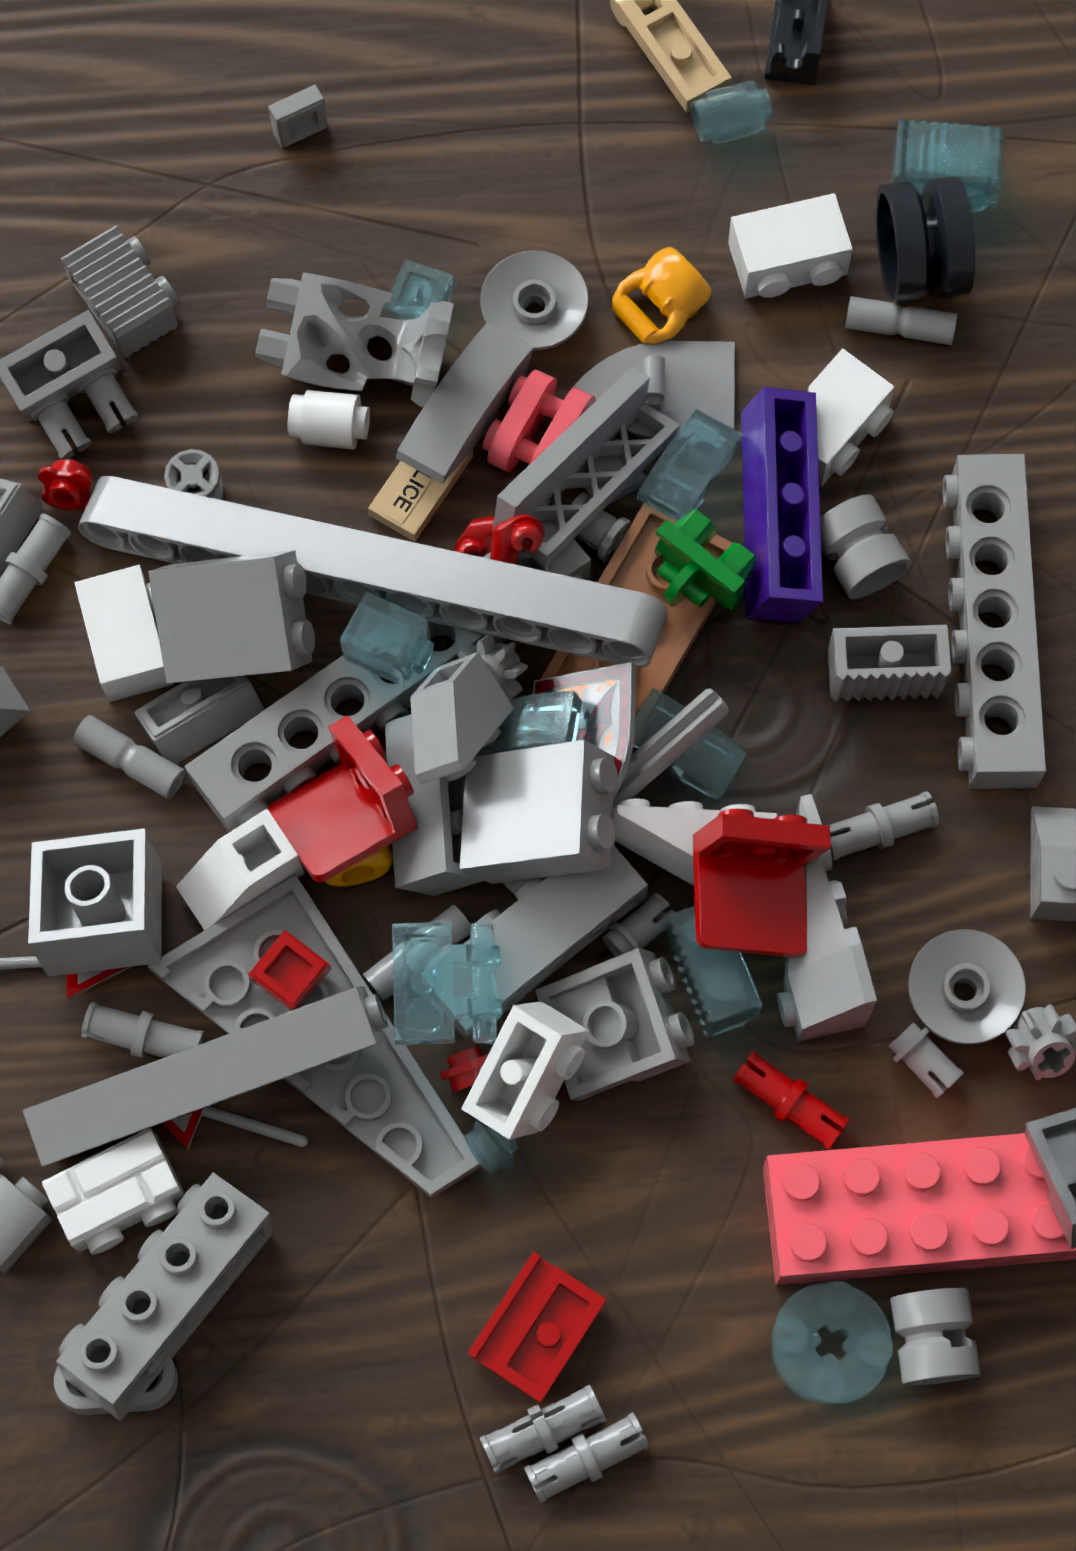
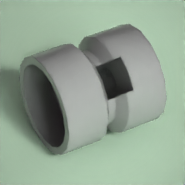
M861 495L851 498L820 517L821 551L828 560H838L833 572L850 599H860L884 589L904 575L912 563L898 537L895 534H884L888 528L885 524L886 517L872 495Z
M944 1288L898 1295L890 1299L894 1331L905 1338V1345L897 1351L902 1385L947 1383L981 1376L976 1341L967 1337L965 1332L973 1324L968 1289Z

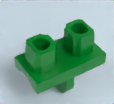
M693 509L675 525L666 519L656 530V536L659 537V541L654 552L665 560L656 574L670 584L664 593L663 600L671 607H675L686 597L701 608L708 598L712 597L732 613L742 602L744 586L755 569L757 558L743 545L733 542L718 559L704 549L716 535V527L711 520L697 509Z

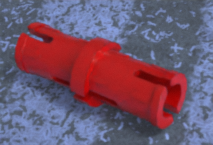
M753 1051L747 1058V1063H743L732 1081L735 1084L741 1085L775 1110L773 1116L783 1123L787 1118L829 1150L850 1119L847 1116L844 1117L807 1090L809 1086L807 1082L801 1078L795 1082L760 1057L759 1053Z

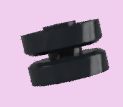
M959 175L928 178L921 196L912 182L909 181L880 184L875 207L876 238L881 275L890 302L896 304L920 301L929 283L940 297L970 294L975 277V238L970 202L961 177Z

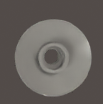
M524 251L503 259L489 272L481 290V310L485 322L533 346V351L553 348L567 341L581 327L587 314L588 291L582 275L569 261L546 251ZM531 304H538L544 308V311L529 313L525 309Z
M961 929L949 931L933 938L919 951L909 972L908 993L915 1014L921 1023L933 1034L949 1042L973 1045L991 1041L1002 1035L1012 1026L1022 1010L1026 994V984L1018 959L1003 942L981 931ZM958 983L969 984L974 991V998L968 1001L958 999L954 994V985Z

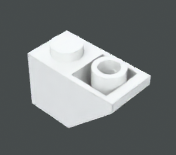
M843 348L808 387V392L816 393L820 486H823L834 472L842 476L856 460L860 449L857 448L858 444L868 433L876 437L884 429L894 413L889 407L895 386Z
M265 809L218 839L176 888L202 928L206 930L295 874L297 877L302 876L304 871L298 854L272 815Z

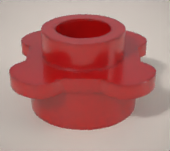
M63 459L55 461L50 467H43L39 471L38 480L44 484L45 489L42 493V500L46 504L65 510H72L77 507L85 510L92 495L90 494V487L93 481L92 473L85 465L74 460Z

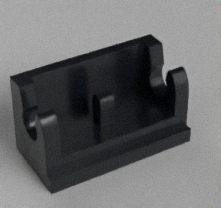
M775 0L764 79L816 85L828 0Z

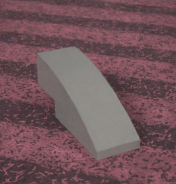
M487 322L464 349L432 393L399 446L396 459L443 484L485 436L494 420L497 419L499 408L510 396L516 380L521 375L526 377L534 347Z

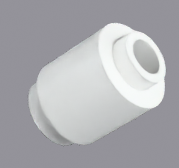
M307 390L304 395H292L288 411L289 438L301 439L303 445L353 450L357 446L358 439H367L370 409L369 407L361 406L359 395Z

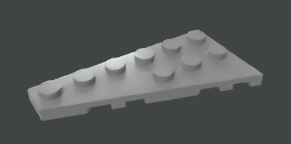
M296 874L161 957V963L147 965L154 975L227 1034L290 1012L287 1007L251 981L248 973L284 930L327 961L332 968L301 1007L360 986H365L368 996L373 995ZM388 1017V1027L381 1030L385 1042L284 1078V1080L431 1198L482 1167L475 1152Z

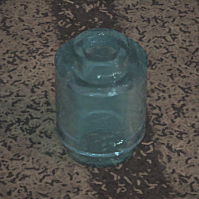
M750 80L703 92L702 99L691 102V114L699 141L703 143L712 140L717 145L763 133L765 131V121L772 119V107L766 89H758L755 82Z

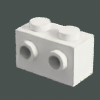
M542 1001L513 1005L461 1109L509 1140L544 1130L557 1112L559 1101L555 1097L564 1079H570L584 1059L585 1050L581 1046L589 1030Z

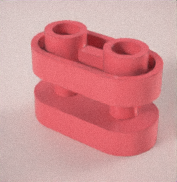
M536 369L528 377L521 375L511 390L508 399V405L511 407L503 421L494 420L485 436L483 449L489 451L488 463L508 473L515 468L519 460L531 464L596 401V397L573 387L565 399L562 400L554 396L557 386L556 378ZM544 416H547L553 420L540 443L537 444L531 441Z

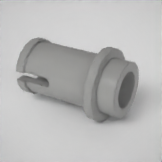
M654 893L649 897L648 901L621 923L615 921L608 925L609 932L603 936V941L611 954L617 957L637 948L643 949L668 927L677 923L678 917L674 910H670L668 913L664 911L670 904L661 895Z
M913 1022L889 1045L896 1054L892 1059L896 1063L901 1059L933 1092L932 1095L937 1099L964 1072L960 1068L958 1069L927 1036L930 1032L927 1027L921 1030Z

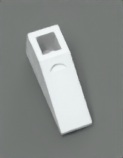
M627 799L615 804L612 821L615 827V842L694 886V833L716 818L721 811L727 809H748L754 813V817L767 819L776 818L777 813L755 812V807L749 804L729 805L721 810L703 809L701 803L693 801L674 803L666 808L650 807V802L645 799Z

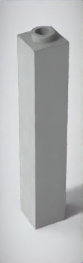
M365 986L355 987L22 1111L41 1166H46L385 1042L381 1030L388 1027L387 1017L377 994L368 996Z

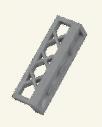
M632 366L497 496L493 530L497 524L520 514L534 516L539 521H555L557 533L548 542L544 543L542 541L541 547L533 553H530V549L524 551L544 566H547L678 436L680 425L645 403L650 377ZM637 419L656 431L657 434L652 439L628 440L626 429ZM598 456H622L624 467L620 471L595 472L594 460ZM569 488H589L591 499L586 504L562 505L560 494Z

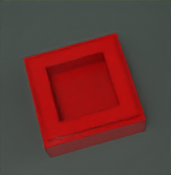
M284 930L248 973L251 981L292 1011L303 1005L332 968L327 961Z

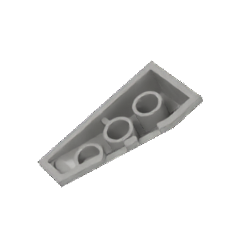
M812 794L801 796L796 815L806 817L807 823L822 825ZM830 849L805 865L807 951L795 958L786 957L783 986L785 992L777 993L778 1007L784 1027L794 1026L798 1042L865 1027L877 1002L857 928L844 929V926L847 925V912L845 906L846 895L842 883L837 880L828 881L826 871L832 870L833 866Z

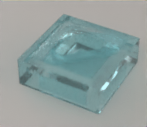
M405 259L395 280L396 283L390 292L392 293L391 302L385 304L384 308L391 315L406 320L416 319L432 303L448 302L457 281L452 274Z

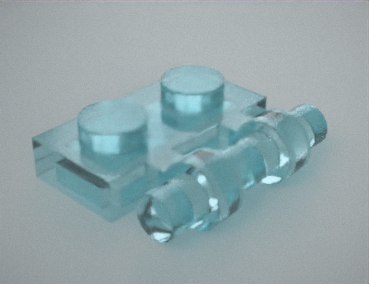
M452 922L392 924L395 1044L456 1043L455 1020L466 1019L473 1021V1042H495L497 1039V1020L502 1018V999L496 997L495 968L501 965L500 947L494 944V924L489 922L471 924V944L453 945ZM467 967L471 969L472 997H454V968Z

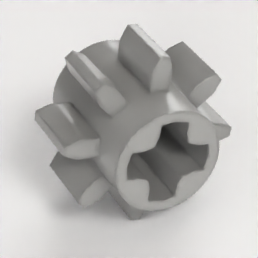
M487 634L477 642V647L469 644L458 652L459 658L479 652L509 700H512L523 690L515 679L528 669L527 664L520 663V659L514 651L516 645L514 642L508 645L495 643L493 635Z
M1050 1004L1046 1008L1035 1007L1023 1011L1014 1022L1013 1029L1006 1030L1005 1034L1012 1045L1008 1054L1018 1071L1029 1067L1035 1079L1040 1080L1042 1077L1053 1078L1060 1076L1073 1065L1076 1056V1023L1070 1014L1059 1018L1054 1007Z

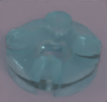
M842 1281L816 1283L796 1292L779 1311L771 1334L772 1361L783 1383L800 1398L823 1405H846L866 1396L884 1377L889 1360L893 1354L890 1326L879 1305L863 1291L853 1288L848 1283ZM826 1327L831 1333L840 1330L845 1335L847 1340L842 1344V1349L846 1355L843 1358L837 1360L831 1353L822 1358L817 1353L815 1348L821 1342V1338L817 1333L820 1329Z

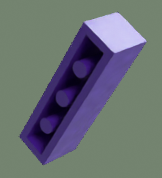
M763 387L741 412L744 546L757 558L755 569L745 584L746 618L799 623L823 602L816 393Z

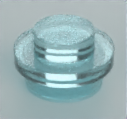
M478 1119L474 1121V1129L465 1135V1140L479 1164L490 1174L495 1173L501 1168L508 1171L514 1167L516 1162L512 1153L518 1149L515 1139H507Z

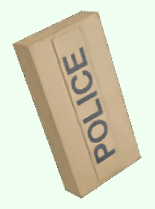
M473 449L443 484L400 461L368 507L369 516L416 542L474 457Z

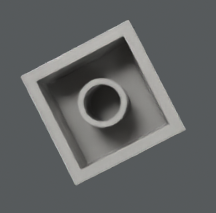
M145 828L32 842L28 944L48 977L161 963L162 862Z

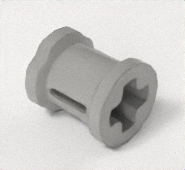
M586 492L581 493L571 505L586 504L591 499L590 494ZM602 510L575 538L597 551V558L602 562H606L614 555L631 526V521L625 517L617 519Z

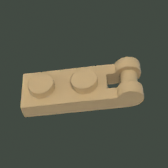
M610 0V5L617 21L623 27H627L686 112L731 89L732 77L677 0ZM649 7L655 10L646 16L642 12Z

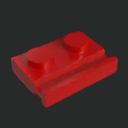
M533 1251L467 1355L539 1404H542L606 1304L607 1299L557 1266H553Z

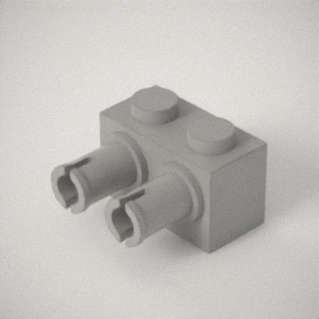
M89 309L0 359V377L27 422L32 420L40 421L59 453L58 456L61 460L75 456L65 438L66 434L71 436L80 452L84 451L92 443L85 435L67 404L70 398L79 393H86L104 422L108 433H114L122 429L119 420L112 410L113 407L118 409L127 426L139 417L114 377L121 370V366Z

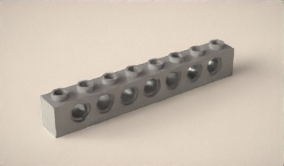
M540 521L545 530L544 543L548 542L557 533L555 521ZM575 539L547 566H544L524 551L519 553L518 565L588 581L591 580V559ZM490 553L485 555L483 558L490 559ZM398 616L184 767L191 783L226 830L231 832L267 809L271 803L315 779L317 773L333 762L337 765L341 764L328 728L329 725L345 717L335 712L341 702L355 699L364 704L357 714L349 716L362 734L368 730H371L373 734L378 730L385 732V723L409 714L408 709L411 708L410 697L436 667L460 659L457 655L460 650L469 644L477 647V642L487 634L408 616ZM436 636H446L454 641V644L449 649L441 652L432 651L426 647L428 641ZM493 636L495 639V643H503L505 640H507L505 638ZM394 667L403 668L409 672L408 677L397 684H389L380 679L386 670ZM302 731H310L318 736L315 743L305 749H297L289 745L292 737ZM263 763L272 767L269 775L261 781L251 782L243 778L245 771L254 764Z

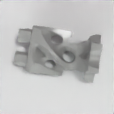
M304 272L301 281L272 278L266 308L294 314L290 335L261 328L255 357L273 366L281 367L283 378L319 387L363 391L367 379H393L412 386L411 400L418 406L424 407L437 385L454 303L445 301L432 303L420 317L412 320L380 317L384 304L391 302L392 293ZM348 299L361 300L368 306V312L363 316H347L342 312L341 304L344 300ZM376 336L385 338L392 347L391 358L381 361L372 357L367 349L369 339ZM341 354L345 356L350 363L348 371L339 374L329 370L326 362L330 355Z

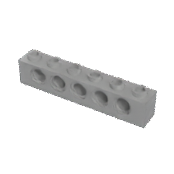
M1025 454L958 455L952 475H944L942 487L944 508H953L954 525L947 526L946 557L947 559H956L957 578H950L949 609L950 611H959L960 630H953L952 661L953 664H962L963 683H956L955 713L957 717H965L966 737H959L958 766L960 771H968L969 789L1037 788L1046 772ZM976 510L989 511L996 517L997 522L983 523L976 519L972 512ZM980 561L992 562L1000 569L1001 573L997 575L984 574L976 567L975 563ZM986 612L994 613L1003 620L1004 626L1000 628L988 627L981 622L978 615ZM985 665L999 666L1006 672L1008 679L993 681L985 676L981 667ZM993 717L1003 719L1010 726L1012 733L1007 735L994 734L987 728L984 720Z

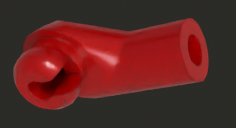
M520 514L497 524L493 530L490 559L518 565L520 552L530 549V553H533L541 547L545 535L542 523L534 516Z

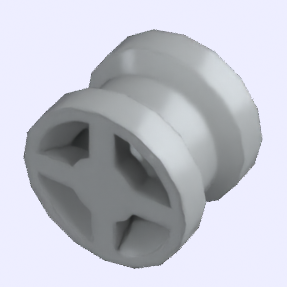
M189 449L179 452L171 458L166 466L164 475L167 488L187 492L188 488L199 487L201 491L197 490L187 493L223 500L225 489L217 462L211 455L201 450Z

